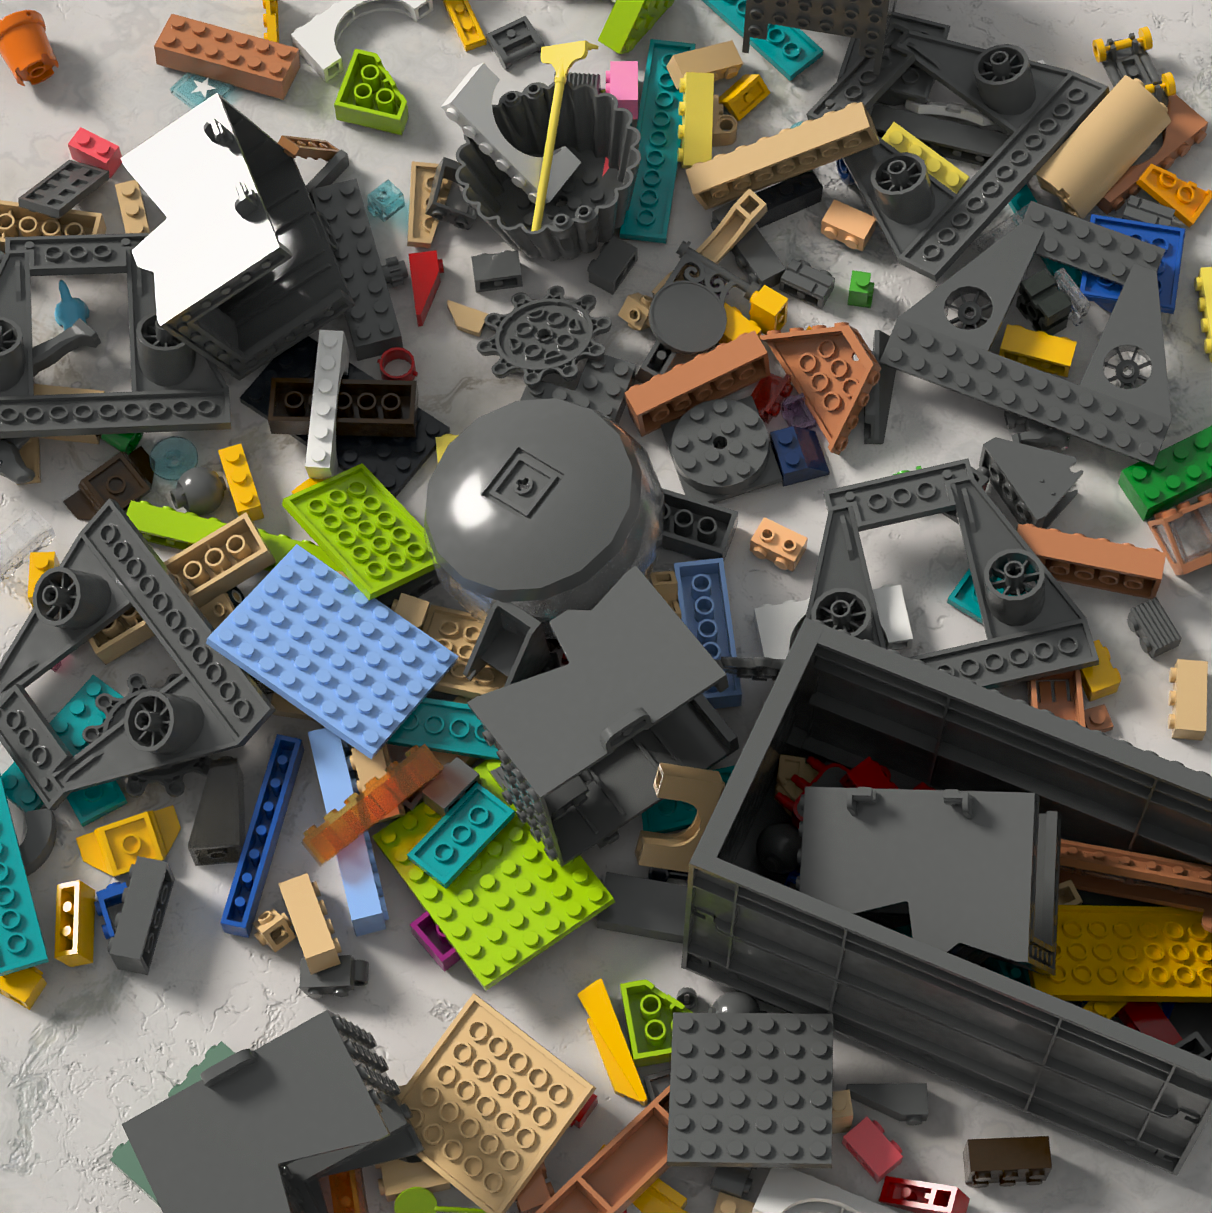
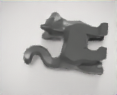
M1004 410L1006 425H1008L1009 429L1015 428L1018 424L1025 425V432L1012 435L1013 442L1037 448L1055 446L1061 450L1068 448L1071 435L1053 428L1050 429L1045 425Z

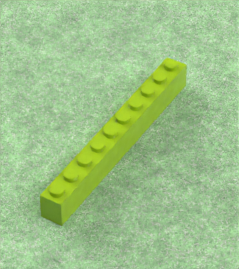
M131 500L126 513L147 542L179 550L188 548L227 524L213 517L206 519L192 512H177L168 506H163L162 508L153 506L147 501L136 502ZM258 529L276 560L275 563L264 570L271 572L297 544L335 571L343 572L321 547L308 540L297 541L287 535L279 534L276 536L269 534L265 530Z

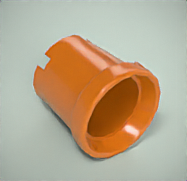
M35 10L14 12L0 20V55L14 75L17 83L25 86L23 81H30L32 85L45 81L54 74L52 67L55 65L58 68L59 66L45 33L44 19Z

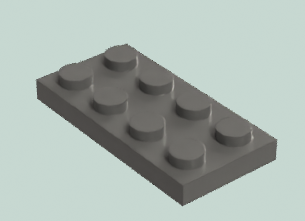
M68 160L19 197V207L28 209L31 212L49 215L51 218H60L108 181L109 171Z

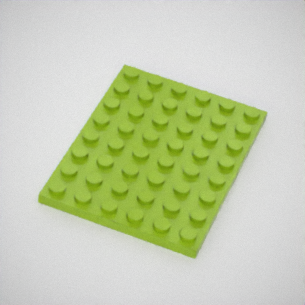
M496 759L485 760L473 768L479 773L482 786L509 806L502 796L504 791L490 773L493 769L500 767L502 762ZM422 802L413 811L410 810L405 816H401L374 834L372 838L423 908L430 914L432 920L438 925L441 932L485 991L615 903L613 896L580 855L562 867L556 860L552 862L544 851L545 846L543 842H536L530 833L532 828L528 823L523 824L516 812V816L445 889L407 857V854L443 818L428 807L425 802ZM514 804L509 806L514 811H517Z

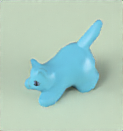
M60 280L59 291L62 301L56 304L54 312L55 321L59 326H63L64 331L72 327L79 318L87 324L86 319L89 318L90 312L87 304L80 298H72L68 286L63 280Z

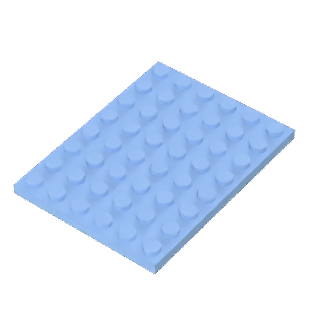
M297 544L211 633L206 641V644L371 760L453 667L459 657L374 598L369 601L354 583Z

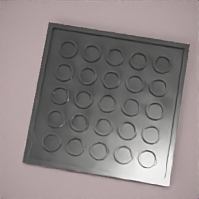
M673 1012L667 1166L832 1168L833 1014Z

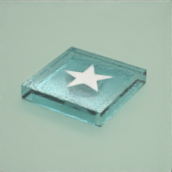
M187 72L170 88L171 93L191 109H194L216 93L225 99L235 90L233 84Z

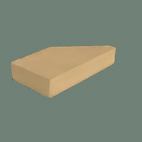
M448 300L447 308L454 319L457 329L480 337L486 325L484 319L488 314Z
M780 754L776 781L795 802L801 794V789L791 781V777L797 774L803 778L806 758Z

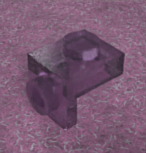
M803 393L787 397L782 403L781 414L789 427L795 426L809 430L816 427L817 422L805 404L806 397Z

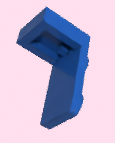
M115 882L109 884L106 889L96 892L98 901L94 902L98 916L104 917L106 924L101 926L106 940L115 936V929L108 908L122 903L123 891L125 888H128L126 882Z

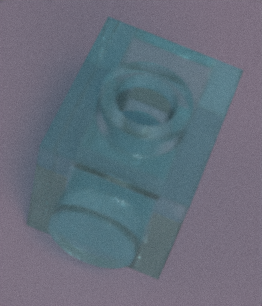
M389 179L367 195V208L374 217L378 216L383 222L405 206L403 193Z

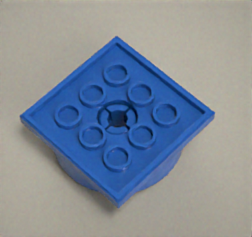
M1091 214L1090 222L1166 249L1157 271L1160 309L1163 313L1174 314L1186 229ZM1082 272L1078 299L1094 301L1101 308L1112 313L1123 286Z

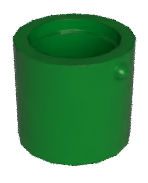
M143 433L102 434L101 439L118 451L126 452L129 455L140 443Z

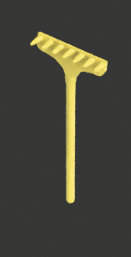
M586 40L541 47V62L552 64L556 71L531 231L540 230L542 225L564 85L566 84L568 72L575 62L587 57L588 50L598 49L597 45Z

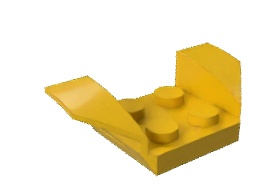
M174 805L156 811H146L99 827L94 832L76 837V841L83 862L116 877L128 873L131 865L136 863L137 856L163 861L176 840L181 827Z

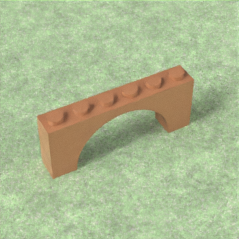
M1176 94L1168 96L1167 114L1171 122L1161 132L1163 145L1149 160L1131 166L1096 204L1105 214L1108 215L1113 210H1119L1130 195L1136 196L1140 192L1141 187L1136 182L1150 164L1167 170L1172 166L1176 158L1185 156L1193 144L1201 143L1206 137L1208 122Z

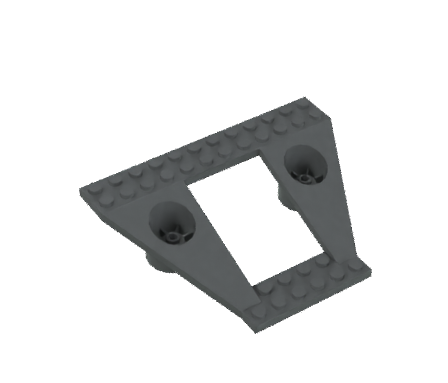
M893 23L889 27L880 75H873L875 58L861 56L806 115L808 120H816L823 117L827 112L839 111L848 104L860 102L863 103L868 111L914 63L1011 134L1007 141L957 194L928 173L924 160L918 155L908 152L900 153L879 136L880 144L842 158L899 264L937 282L1110 91L1109 86L1071 70L1031 61L1026 52L1016 45L1001 44L983 49L911 31Z
M1030 201L1021 224L897 318L880 364L1154 466L1172 421L1157 271L1166 249ZM1034 254L1123 286L1079 385L989 352ZM970 293L976 294L973 302H966L963 296ZM981 295L990 303L980 307L977 301ZM961 296L963 304L959 308L951 305L954 300ZM993 307L989 319L981 316L982 311ZM948 309L957 311L958 317L949 321L947 319ZM971 312H974V314H973L972 316H970V317H969V316H966V314H970ZM980 320L986 322L984 325L977 328V325L980 323ZM961 321L964 325L961 329L953 324ZM1126 351L1134 352L1131 360H1124L1121 353ZM1137 353L1143 356L1147 362L1141 365L1134 362ZM1116 354H1118L1121 360L1117 366L1108 363ZM1150 365L1151 375L1149 378L1139 375L1140 369ZM1105 366L1116 370V375L1107 379L1104 374ZM1127 370L1132 371L1130 375H1125L1123 372ZM1118 379L1121 386L1119 388L1110 382ZM1137 379L1146 381L1144 384L1137 388L1134 384L1137 381ZM1131 385H1132V387H1133L1132 389H1124V388H1123L1124 386H1131Z
M149 233L5 237V255L0 263V438L231 429L229 387L217 366L159 326L156 312L154 275L137 267L132 254V250ZM127 273L132 392L34 395L31 276Z
M969 458L823 491L828 516L806 618L820 620L826 626L836 630L842 629L847 632L854 630L855 632L850 633L851 636L862 640H870L877 646L886 649L859 532L956 510L987 640L908 658L921 660L928 666L938 670H947L953 676L963 680H972L979 686L989 690L1099 665V658L1085 615L975 480ZM998 577L1003 579L1001 581L994 582ZM1035 581L1037 585L1033 587L1027 584V582ZM1001 588H1003V589H1004L1003 594H1001V593H1000L999 591H997L996 589H1001ZM864 620L862 626L855 624V621Z
M110 498L78 534L58 567L48 569L40 576L33 592V610L0 662V742L48 810H56L72 792L244 746L276 711L246 671L206 644L207 638L215 629L117 501ZM131 607H134L183 673L159 692L151 690L140 693L131 701L126 710L125 718L73 757L28 695L25 688Z

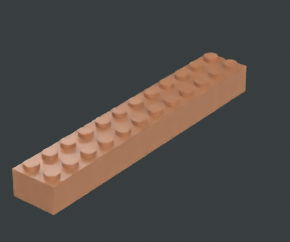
M670 1085L535 1213H623L670 1167L667 1166Z

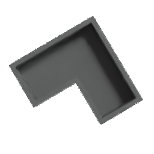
M604 355L600 360L587 359L575 391L541 380L540 385L536 388H529L526 385L520 401L551 398L566 400L600 411L618 427L627 404L624 392L634 386L636 381V364L608 355Z

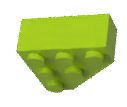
M616 0L598 41L618 54L629 53L666 10L672 6L674 0Z
M355 49L334 103L336 119L402 135L409 118L405 97L403 94L401 95L395 81L384 68L377 53Z
M646 979L621 983L620 994L635 1067L671 1062L673 1012H693L669 994L666 995L657 989L654 984Z

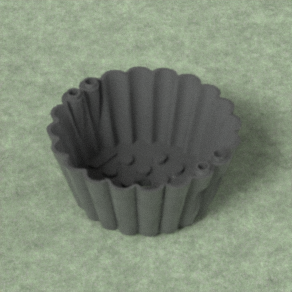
M566 80L554 150L566 146L581 163L553 199L545 204L540 230L531 231L535 204L529 200L528 195L521 188L514 185L511 180L512 178L506 172L500 170L495 165V161L489 155L484 154L479 149V145L465 134L464 139L467 143L461 145L456 152V159L461 166L455 173L457 182L464 188L462 193L463 199L512 249L516 251L522 250L529 258L542 256L546 261H556L562 256L564 259L570 260L577 258L581 252L591 253L595 251L599 242L609 241L613 237L614 229L623 225L626 211L630 207L641 161V153L638 150L641 134L638 129L632 127V113L628 109L618 108V100L614 95L610 93L598 94L596 87L587 83L574 87L571 82ZM540 82L531 83L524 88L523 92L509 91L501 96L498 105H492L494 119L501 134L514 148L529 156H544L555 82L549 86ZM605 157L609 159V169L603 175ZM559 199H561V201H567L566 205L564 206H556V204L559 202Z

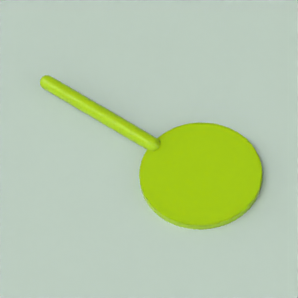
M411 1187L402 1191L394 1204L395 1213H436L437 1211L486 1213L483 1209L437 1206L434 1194L422 1187Z

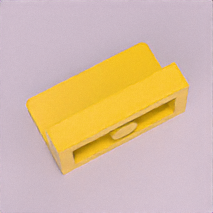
M745 74L718 97L719 104L726 106L731 116L740 121L770 94V91L759 74Z

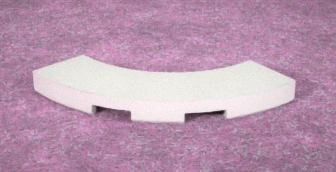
M928 99L927 104L906 100L905 108L916 114L951 116L965 119L981 126L997 125L977 109L966 107V104L948 101L945 104L933 102V99Z

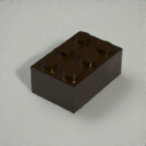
M1049 1136L968 1139L963 1151L965 1183L972 1184L974 1188L988 1187L989 1183H999L1003 1187L1014 1186L1016 1182H1026L1027 1185L1042 1184V1181H1046L1052 1169Z

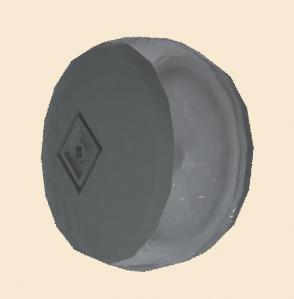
M558 398L515 401L478 417L447 446L428 484L424 539L441 586L478 622L484 624L489 610L496 600L504 603H513L541 622L546 639H556L549 623L551 620L566 610H592L622 576L634 566H637L644 576L649 579L662 553L665 498L648 452L611 417L600 411ZM500 612L501 627L504 630L517 634L516 629L508 618Z

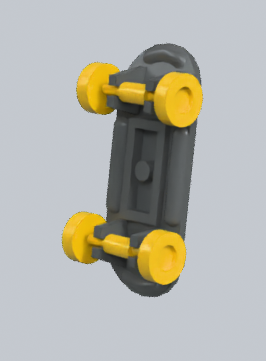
M1147 26L1139 28V38L1135 39L1134 33H1130L1127 39L1114 41L1112 38L1107 39L1106 45H1104L1101 38L1093 40L1092 46L1095 59L1098 63H1102L1113 87L1125 75L1133 80L1137 78L1144 83L1145 88L1159 102L1168 107V96L1176 94L1174 77L1171 72L1163 73L1160 79L1146 51L1153 47L1152 36Z

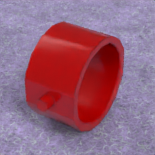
M390 348L377 360L382 380L413 381L415 376H418L414 356L405 348ZM397 359L405 360L411 365L409 371L400 376H392L384 370L389 362Z

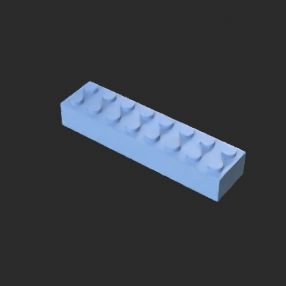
M327 728L309 731L308 736L356 937L385 930V920H389V915L360 794L357 789L355 773L350 763L348 744Z

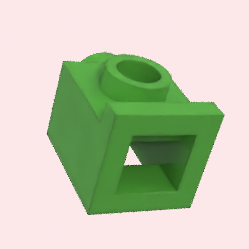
M852 270L847 305L871 308L874 282H870L871 273Z

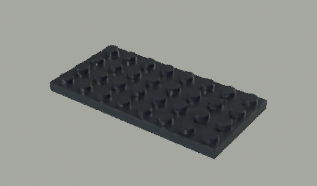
M307 336L275 357L241 395L240 402L268 420L271 379L314 378L318 342ZM350 362L348 375H342L341 378L376 380ZM418 407L416 437L336 435L338 467L346 471L363 463L396 498L436 450L435 437L449 434L450 427ZM289 434L307 446L308 435Z

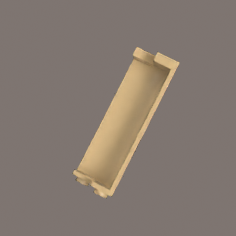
M1125 75L1036 173L1041 189L1059 197L1064 212L1084 219L1169 125L1171 120L1167 114L1168 108L1145 88L1141 80L1137 78L1133 80Z

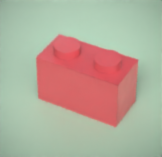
M82 127L79 128L68 143L73 160L109 171V178L114 175L122 164V155L118 145Z
M865 1117L843 1136L842 1144L878 1183L901 1164L903 1159L901 1155L902 1149L894 1140L889 1141L884 1136V1129L876 1120L871 1121L868 1117Z

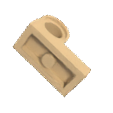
M714 95L712 147L728 146L736 141L737 120L731 115H723V104H719L718 95Z

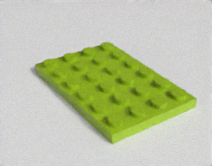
M363 463L283 499L282 506L369 601L441 567L436 562L426 530Z

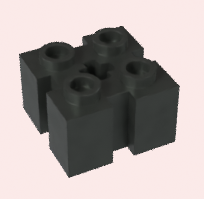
M1043 269L1020 283L1019 293L1021 295L1017 297L1016 307L1026 320L1029 319L1031 321L1032 328L1035 331H1043L1053 336L1067 327L1072 301L1067 293H1063L1061 290L1058 291L1056 279Z

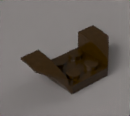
M142 446L135 449L129 455L126 452H119L83 478L78 484L79 490L64 500L63 503L77 520L90 521L109 498L116 500L124 511L129 507L131 500L137 502L151 492L156 463Z

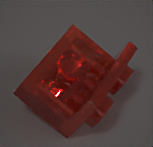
M770 373V376L759 381L751 396L763 422L769 424L773 417H777L782 407V401L784 398L788 399L791 395L793 385H791L790 375L786 374L784 378Z

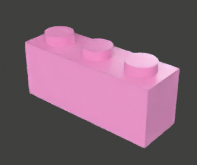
M610 61V71H606V93L614 95L618 100V108L628 109L632 113L633 119H638V61Z

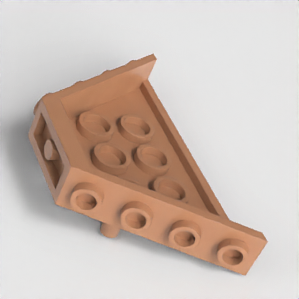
M839 322L835 323L834 327L826 328L825 325H814L812 330L790 328L789 332L781 333L780 330L767 331V335H760L761 340L768 343L829 442L828 449L830 452L840 455L841 451L848 444V436L851 430L858 424V416L861 409L869 401V393L872 387L877 384L880 378L881 366L856 328L850 326L849 323ZM854 354L857 355L858 361L853 359Z

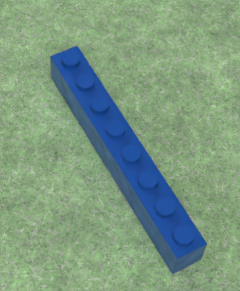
M280 734L276 735L220 924L224 933L246 938L250 936L252 923L255 920L305 751L301 739Z

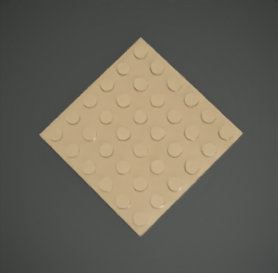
M473 993L398 1097L402 1104L406 1103L413 1115L410 1121L425 1149L418 1153L417 1156L486 1213H506L594 1093L596 1087Z

